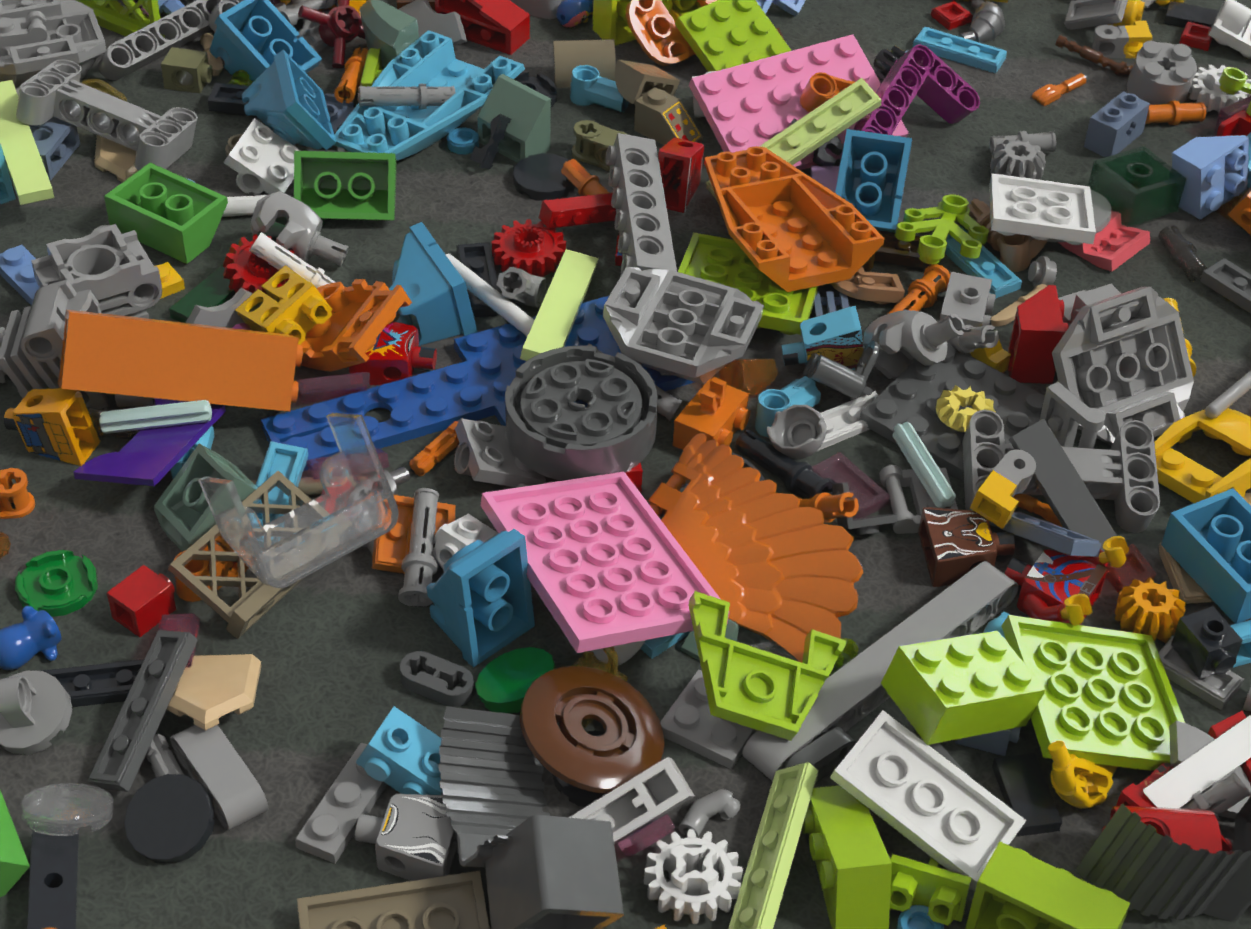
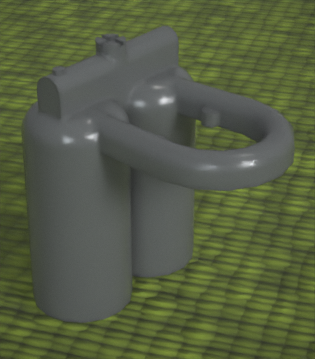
M872 340L864 349L855 370L822 355L813 353L806 363L803 375L851 398H857L860 395H871L872 389L865 385L879 355L880 345L877 341Z

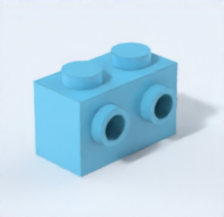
M394 706L355 763L363 767L370 777L385 782L401 794L441 795L443 793V790L440 789L441 772H439V746L441 745L442 738Z

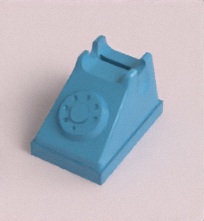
M243 0L218 15L214 22L217 27L209 51L215 58L221 57L224 60V68L231 75L238 74L255 81L274 62V56L283 49L306 73L316 68L322 61V58L303 37L298 38V31L269 0Z
M283 49L274 56V62L242 93L243 102L249 101L244 106L245 114L257 116L275 134L292 145L300 144L318 150L321 148L328 150L336 144V139L323 90Z
M847 129L835 193L853 204L876 230L895 233L899 220L912 138Z
M422 222L409 227L410 232L404 237L400 257L394 263L393 284L389 290H393L396 285H401L412 303L409 306L398 309L397 312L400 315L396 322L412 325L418 329L419 346L461 334L466 336L476 333L477 328L465 281L440 246L436 244L435 239Z
M516 529L502 531L486 542L477 540L465 546L443 565L444 573L436 583L428 584L426 587L427 596L434 603V605L432 604L429 607L431 618L462 651L463 659L473 667L535 626L531 585L527 578L528 558L525 536Z

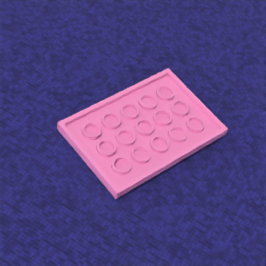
M854 34L693 77L689 87L723 152L732 153L747 150L753 146H761L785 130L794 118L799 120L807 115L809 112L801 106L800 96L811 76L815 73L823 72L837 78L855 82L862 78L875 93L881 83ZM900 120L892 135L907 137L909 133L902 120ZM857 122L847 129L853 130ZM846 130L837 135L843 146ZM825 148L826 152L836 160L842 158V152L836 155ZM814 151L793 166L799 170L810 168L811 165L817 166L813 162Z
M624 471L482 493L481 507L497 532L516 529L525 536L528 558L527 578L577 653L694 631L688 606L689 599L694 591L720 599Z

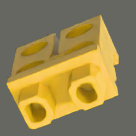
M286 265L262 285L267 294L258 289L235 309L241 319L253 331L293 335L299 338L298 344L305 341L306 333L316 324L326 322L332 316L331 311L333 310L312 283L306 281ZM287 278L289 279L283 286L276 288L280 282ZM263 302L259 308L250 312L253 306Z

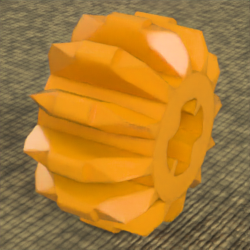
M1151 577L1144 583L1134 579L1129 586H1124L1123 590L1119 593L1115 608V620L1120 621L1121 631H1133V633L1152 635L1154 641L1157 638L1167 643L1168 639L1175 634L1179 618L1185 614L1186 602L1180 599L1179 590L1167 589L1166 581L1157 584L1153 582Z

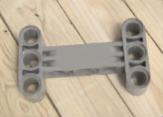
M69 60L54 61L20 86L16 118L19 121L36 126L44 124L52 117H56L136 150L134 165L137 170L142 169L149 163L167 169L187 152L193 144L197 123V115L193 111L177 107L170 109L163 116H160L80 83L82 69L75 62Z
M979 410L973 414L962 442L965 509L973 511L970 509V506L978 489L1004 455L1011 450H1015L1011 443H1005L1003 420L997 413L990 410ZM1138 420L1124 423L1111 446V450L1062 447L1093 498L1114 500L1116 521L1122 529L1133 533L1142 532L1147 529L1160 506L1154 435L1152 429L1147 424ZM980 464L988 466L989 469L982 467ZM1031 478L1027 489L1020 493L1043 495L1033 478Z

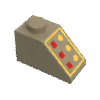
M654 87L635 101L634 131L663 145H666L673 138L697 143L703 141L702 134L679 98Z

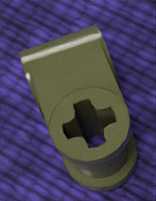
M579 121L573 128L576 142L572 148V157L578 161L610 172V165H606L605 162L608 146L614 145L617 133L628 134L599 125L594 121Z

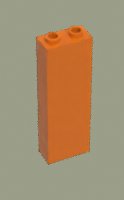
M66 309L58 385L61 389L188 402L208 400L210 404L290 412L291 403H296L298 397V381H294L295 366L300 367L303 347L298 344V337L287 334Z

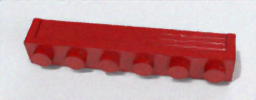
M613 193L543 200L539 219L548 229L615 221L616 208H612L611 205Z

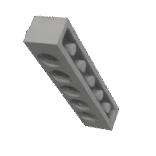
M617 133L614 145L608 146L605 162L606 165H610L608 184L613 187L611 205L612 208H616L615 230H619L620 235L618 252L622 253L623 256L621 275L626 267H638L641 271L667 269L677 272L656 142L654 139Z

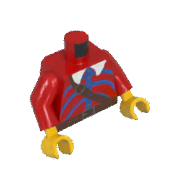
M1113 536L1103 543L1104 552L1100 549L1099 557L1071 556L1049 549L1043 551L1033 566L1013 558L1006 569L1005 575L1021 586L1017 603L1019 610L1027 614L1029 618L1069 623L1075 626L1081 625L1086 616L1093 612L1092 607L1101 594L1108 570V563L1114 568L1124 565L1126 561L1125 555L1129 552L1125 538Z

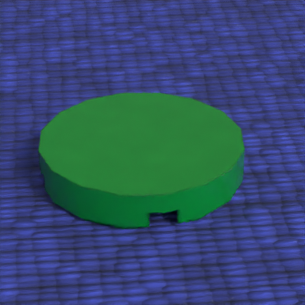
M57 550L43 553L28 561L26 569L22 571L21 575L19 571L16 576L15 591L17 598L23 608L25 606H32L37 611H46L51 617L68 615L81 609L92 600L98 588L96 568L89 558L82 555L83 558L74 556L73 551Z
M528 647L515 649L498 656L488 663L478 675L475 686L480 701L483 702L485 708L490 712L519 713L524 696L532 683L548 671L557 669L552 655L544 649Z

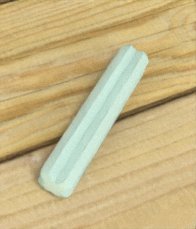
M208 400L103 411L99 417V423L102 432L106 434L204 423L211 420L212 408Z
M905 422L895 425L893 438L936 507L945 508L953 506L956 494L911 423Z

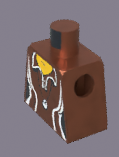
M930 507L923 508L918 534L933 587L955 583L983 561H987L994 566L997 556L1014 554L1015 541L1013 534L1010 532L992 533L989 521L975 511Z

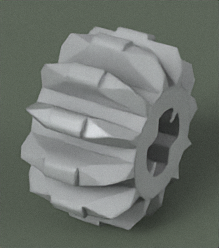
M1018 138L1014 142L1004 140L1003 144L996 145L990 163L991 174L1040 180L1046 163L1045 154L1041 152L1040 146L1031 145L1029 140L1026 142H1022Z

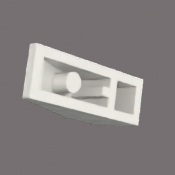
M667 757L569 818L610 821L615 844L650 822L664 816L695 797L674 760Z

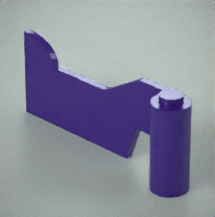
M155 398V405L188 402ZM210 404L212 416L209 422L140 430L119 452L106 453L89 460L73 472L74 477L80 480L155 486L226 412L225 405Z

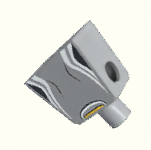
M395 794L390 798L384 818L361 814L356 825V841L376 844L377 868L411 881L448 876L458 847L457 832L451 825V818H448L446 814L447 807L446 804H443V795Z

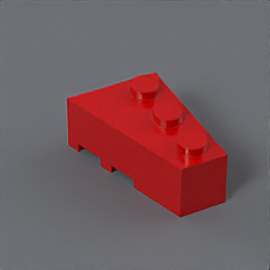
M435 0L436 13L448 14L456 12L460 14L467 40L512 55L530 39V14L510 0Z

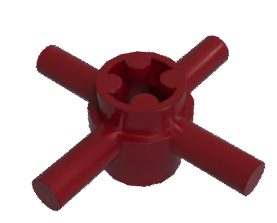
M338 0L337 7L331 9L327 14L302 5L299 8L298 17L320 24L318 29L321 39L325 44L334 47L332 67L344 68L346 43L351 42L355 37L365 39L360 14L356 9L349 6L350 0Z

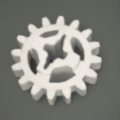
M1209 65L1208 70L1202 67L1198 69L1189 90V98L1191 100L1203 102L1207 106V111L1217 110L1219 114H1223L1224 110H1228L1231 114H1235L1236 109L1246 111V107L1251 102V94L1237 91L1235 95H1231L1219 88V78L1224 68H1226L1224 65H1221L1220 69H1216L1213 65ZM1247 79L1246 83L1251 84V79Z
M689 829L687 838L683 839L676 832H672L669 845L664 841L658 840L656 842V853H648L647 864L644 871V884L648 885L647 897L649 900L659 899L658 911L661 913L669 908L673 909L675 921H679L684 914L690 915L693 924H698L700 914H706L711 921L716 920L717 908L729 912L732 899L738 898L743 868L737 866L738 853H727L728 842L725 839L717 844L712 843L711 832H707L702 839L696 838L694 829ZM665 869L668 871V877L671 879L668 883L663 874ZM717 869H719L722 875V882L718 880L719 873L716 871Z

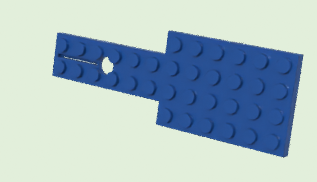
M609 296L581 304L564 347L587 346L590 343L604 354L615 357L617 352L621 353L603 318L604 304ZM509 323L454 339V349L462 360L461 363L261 419L262 430L269 444L272 441L307 448L309 456L304 471L445 430L453 422L460 421L461 418L476 421L495 415L500 424L506 426L505 392L507 386H510L516 377V370L526 362L520 359L527 336ZM643 367L651 376L654 384L664 391L694 383V381L673 375L661 376L659 371ZM582 400L574 401L577 404H584L585 408L588 407V403ZM374 408H385L391 411V418L378 423L376 418L365 416V414Z

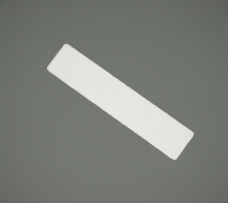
M1251 715L1144 788V794L1156 807L1179 809L1192 800V795L1196 792H1203L1251 758Z

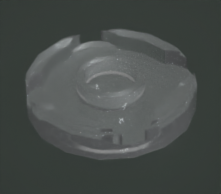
M77 783L53 784L34 789L24 796L21 802V818L24 822L28 820V827L36 832L55 836H73L74 834H79V827L91 825V831H96L108 824L113 816L114 800L109 792L100 787Z

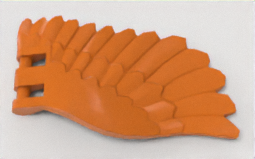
M704 433L696 434L684 448L678 462L672 468L671 472L673 475L666 484L662 482L648 502L658 517L662 513L665 514L661 521L719 598L730 602L728 619L774 642L791 654L798 662L802 663L805 638L811 629L841 639V622L838 620V617L849 615L857 609L858 593L854 588V583L861 578L863 569L858 558L848 551L854 539L842 526L824 524L823 512L812 507H799L800 499L794 494L776 493L777 484L772 480L759 481L761 476L759 470L751 467L742 468L744 465L743 458L731 455L732 449L730 446L724 444L718 446L719 443L716 439L706 441L707 437ZM684 484H688L686 488L683 490V492H680V489L684 486Z

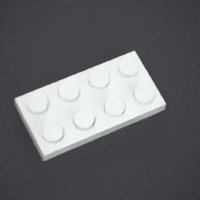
M884 710L830 777L948 871L972 877L970 888L974 891L978 879L999 842L1001 841L1009 845L1026 822L1023 817L932 747L926 745L923 740Z

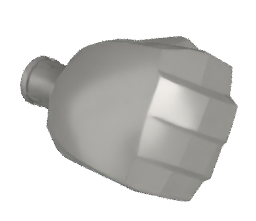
M281 191L269 194L257 201L250 223L252 237L253 234L259 236L261 232L265 234L275 222L285 225V228L279 233L276 239L277 244L286 249L290 248V250L295 252L296 256L306 263L310 257L315 255L341 267L349 246L321 236L323 221L308 205Z
M902 310L881 316L870 323L865 330L863 345L866 348L872 340L879 343L880 351L874 366L887 378L896 379L907 369L910 360L914 358L924 366L934 365L945 360L947 341L963 335L965 325L962 318L955 313L937 322L926 313Z

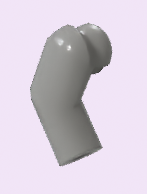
M720 789L703 796L693 802L679 825V831L687 836L688 830L694 829L696 838H698L710 817L719 813L721 818L729 820L740 810V802L732 797L733 793L725 789Z

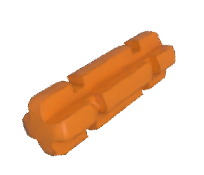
M459 421L453 422L410 460L409 466L416 475L423 476L460 443L455 431Z

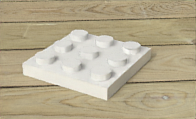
M991 174L989 193L992 231H997L1006 236L1015 234L1029 235L1037 240H1048L1049 238L1064 240L1072 245L1093 244L1096 229L1089 186Z

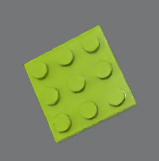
M717 0L679 16L675 22V26L708 72L719 71L792 51L756 0Z

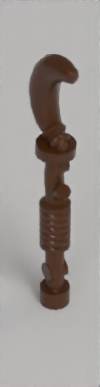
M1059 35L1055 46L1065 47L1070 52L1079 53L1080 57L1097 65L1101 63L1102 67L1108 66L1112 71H1116L1115 74L1118 76L1130 75L1133 65L1127 66V63L1124 61L1119 64L1114 60L1104 57L1102 53L1087 46L1081 47L1074 41H1068V38Z

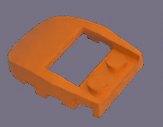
M661 0L629 1L626 6L627 23L634 37L650 59L659 65L668 66L681 62L695 54L675 26L674 19ZM717 0L697 1L700 4V6L703 7Z
M355 279L350 287H344L342 282L329 283L318 287L317 290L333 309L331 311L332 316L323 324H316L306 333L305 341L300 344L303 347L301 366L332 372L366 362L369 357L365 352L375 345L381 331L395 319L398 309L409 306L412 303L403 287L396 285L393 290H389L385 282L376 281L373 285H368L365 279Z

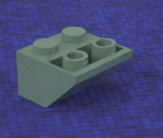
M504 74L498 76L477 117L479 142L484 145L489 142L491 137V121L497 115L502 114L511 118V121L505 130L504 139L500 140L498 153L517 163L530 155L545 154L550 150L551 98Z

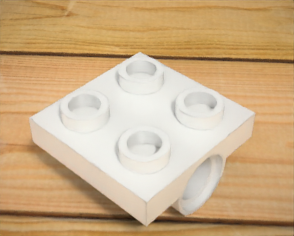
M1225 0L1208 35L1213 37L1218 43L1228 45L1239 51L1244 57L1251 59V9L1235 0Z
M254 118L224 163L239 173L236 182L239 189L244 193L254 192L253 195H260L263 191L268 194L278 191L285 193L294 179V151L301 150L282 139L269 127Z

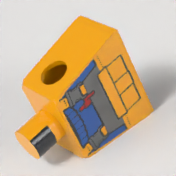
M61 388L33 389L26 394L16 408L7 409L4 415L6 429L19 431L27 451L81 466L100 443L79 390Z

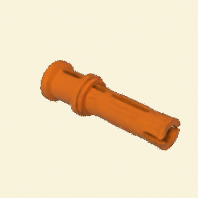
M939 264L929 265L924 271V276L921 279L914 280L909 285L908 294L888 314L904 309L920 311L922 308L932 306L937 300V295L940 292L947 291L951 275L949 271ZM940 276V279L935 283L933 280Z

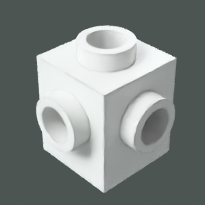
M467 514L439 528L434 536L435 547L432 556L435 558L437 565L443 568V565L465 546L477 540L486 542L499 533L470 514Z

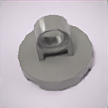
M27 670L11 675L8 678L0 679V746L11 753L25 755L47 749L52 745L50 740L60 730L64 732L69 726L72 714L70 695L56 677L44 671Z

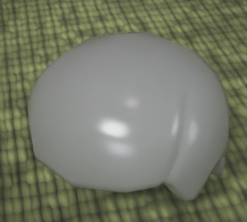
M792 405L782 412L778 411L775 413L772 426L767 427V434L776 450L791 459H804L812 456L821 447L826 436L827 426L819 411L809 405Z

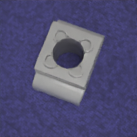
M116 224L97 229L82 238L62 239L46 244L48 256L31 260L35 280L39 288L67 279L76 293L90 289L99 302L102 314L149 319L146 309L154 306L162 296L159 269L152 264L138 241L137 233L133 230L121 234Z
M66 279L39 288L35 293L32 307H25L22 315L18 310L11 311L0 348V369L7 373L22 398L33 389L60 388L58 380L66 309L101 313L99 302L90 289L76 293L70 282ZM80 391L88 411L110 407L111 401L106 396L107 393Z

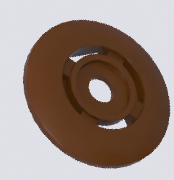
M585 666L560 667L548 671L536 679L527 690L522 701L520 725L529 749L536 759L553 775L577 788L598 793H609L661 761L664 751V734L655 710L638 690L611 673ZM592 718L599 721L604 727L605 734L602 736L588 734L582 727V720Z

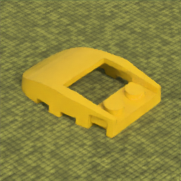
M1227 408L1218 417L1211 419L1206 416L1205 410L1198 411L1174 422L1154 442L1158 483L1193 503L1232 488L1244 497L1246 490L1251 488V458L1223 478L1171 448L1177 442L1183 443L1191 438L1193 432L1202 429L1207 437L1223 440L1230 444L1234 452L1243 456H1251V417Z

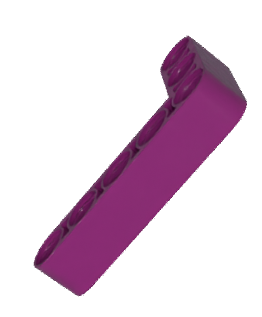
M918 44L893 64L876 92L881 99V106L860 119L853 130L892 135L916 95L945 121L955 124L979 107L980 98L978 93L925 45Z

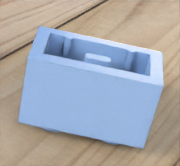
M1244 135L1195 137L1172 152V202L1201 220L1213 211L1218 210L1235 196L1242 194L1247 189L1249 138Z

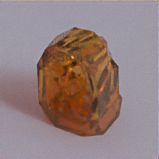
M736 359L719 371V379L726 381L729 386L749 393V395H759L776 379L778 369L775 359Z

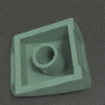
M367 0L360 7L359 11L367 46L369 49H380L382 66L384 68L403 50L419 39V27L416 18L381 0Z
M199 443L154 505V511L166 535L181 551H185L258 487L234 464Z

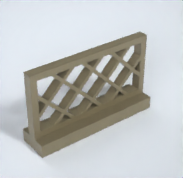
M277 471L170 564L168 570L228 622L226 630L239 639L343 542L351 524L340 515L333 519L282 473ZM277 486L289 496V505L269 504L268 493ZM259 500L262 501V504H256V503H257ZM245 513H262L263 528L242 527V515ZM269 514L290 515L291 529H270ZM297 515H309L320 526L316 530H298ZM218 536L236 537L237 552L215 551V539ZM243 537L264 538L265 553L244 552ZM271 538L292 539V551L289 554L272 553ZM208 546V551H202ZM191 560H209V576H194L184 566ZM216 561L237 562L238 577H216ZM244 562L265 563L266 575L263 578H245ZM217 586L239 587V600L229 607L217 596ZM246 587H252L249 591L246 592Z

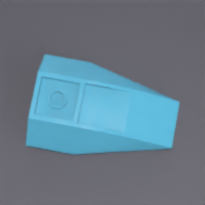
M428 30L391 60L371 87H418L419 84H426L427 87L454 86L455 94L441 106H427L426 109H419V106L359 107L358 103L334 134L336 139L335 146L343 147L350 152L395 153L396 161L418 153L448 135L484 105L498 76L504 74L514 79L525 70L524 64L499 56L485 69L455 58L452 38Z

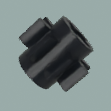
M895 45L891 51L889 49L881 50L874 60V67L877 69L875 71L876 76L883 81L893 64L905 52Z

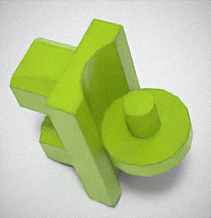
M892 854L890 859L892 862L890 908L904 912L910 909L911 906L922 905L929 907L927 915L934 922L948 926L953 919L962 921L972 877L942 869L939 862L932 857L929 864Z

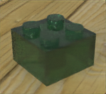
M1141 146L1095 160L1088 186L1090 190L1103 195L1109 201L1111 211L1121 213L1122 223L1129 227L1178 211L1187 178L1147 147Z

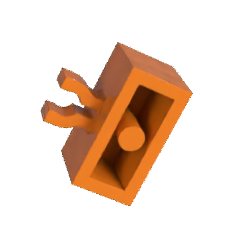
M716 377L710 378L674 420L673 446L684 450L690 440L699 433L705 434L707 437L706 441L716 439L719 443L718 446L723 444L730 446L734 433L738 429L743 430L749 421L750 410L747 409L749 393L729 386L726 381Z

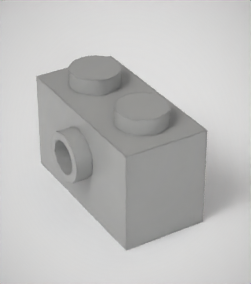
M951 272L940 320L955 313L962 318L964 325H971L973 327L990 325L991 316L985 314L992 315L996 294L990 293L992 279Z

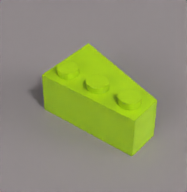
M840 785L813 788L801 830L803 834H809L810 853L812 860L816 863L832 929H889L892 862L869 808Z

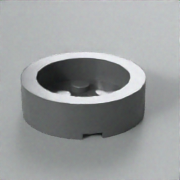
M567 346L534 356L516 370V377L510 386L506 388V435L509 446L515 456L528 468L543 476L560 481L623 471L626 473L645 459L655 442L657 390L654 381L648 372L633 359L617 352L615 357L598 353L597 347ZM582 400L588 403V407L585 408L584 404H577L574 401Z

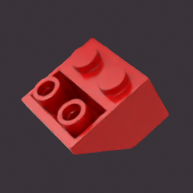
M1056 285L1046 286L1017 306L1008 353L1011 354L1008 373L1009 377L1020 383L1053 384L1056 369L1052 352L1069 328L1068 323H1063L1064 300H1059Z

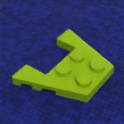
M694 591L689 599L688 606L710 714L791 741L798 733L819 695L820 689L844 650L846 640L811 629L805 638L803 661L801 663L727 639L725 633L730 602Z

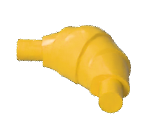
M1064 741L1052 742L1048 746V751L1053 760L1051 783L1060 798L1076 808H1091L1105 802L1107 793L1113 785L1112 776L1117 766L1095 764L1087 759L1078 758L1075 754H1069Z

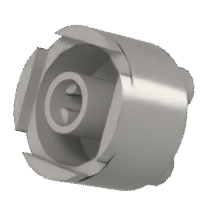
M1155 41L1145 42L1137 53L1127 81L1128 93L1138 96L1139 99L1150 103V105L1167 104L1169 101L1176 100L1179 103H1184L1197 72V65L1191 56V49L1184 44L1174 45Z

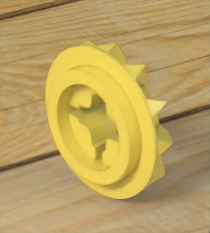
M956 385L951 391L943 390L936 403V413L939 419L948 427L960 432L966 431L969 421L975 412L990 410L996 413V411L993 410L994 401L986 399L984 391L977 393L972 391L971 386L966 390H962ZM969 405V406L972 407V409L969 408V407H967V408L961 409V410L959 411L960 406L966 407V406Z

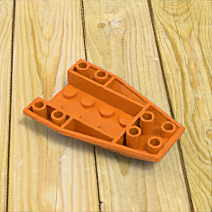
M753 146L743 151L721 152L715 156L704 158V164L729 235L753 264L786 292L849 280L884 244V237L853 204L765 147Z

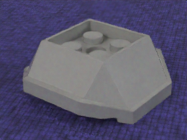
M0 0V18L27 17L32 11H40L46 18L45 27L47 29V39L45 41L0 48V82L12 80L15 88H19L22 83L57 60H69L77 63L82 69L80 77L82 79L86 76L98 56L106 52L105 40L93 9L79 1Z
M626 267L604 304L603 318L622 354L633 359L642 367L705 384L725 365L743 357L762 318L764 305L758 301H752L745 293L736 288L667 269L641 271L638 267Z
M1140 287L1082 307L1052 352L1058 382L1076 395L1089 408H1097L1104 412L1106 417L1104 425L1098 431L1096 437L1104 443L1112 446L1123 424L1131 420H1138L1147 424L1152 429L1154 437L1162 435L1174 422L1185 417L1183 411L1190 398L1194 383L1179 312L1167 301L1159 297L1152 287ZM1078 424V429L1083 430V427Z

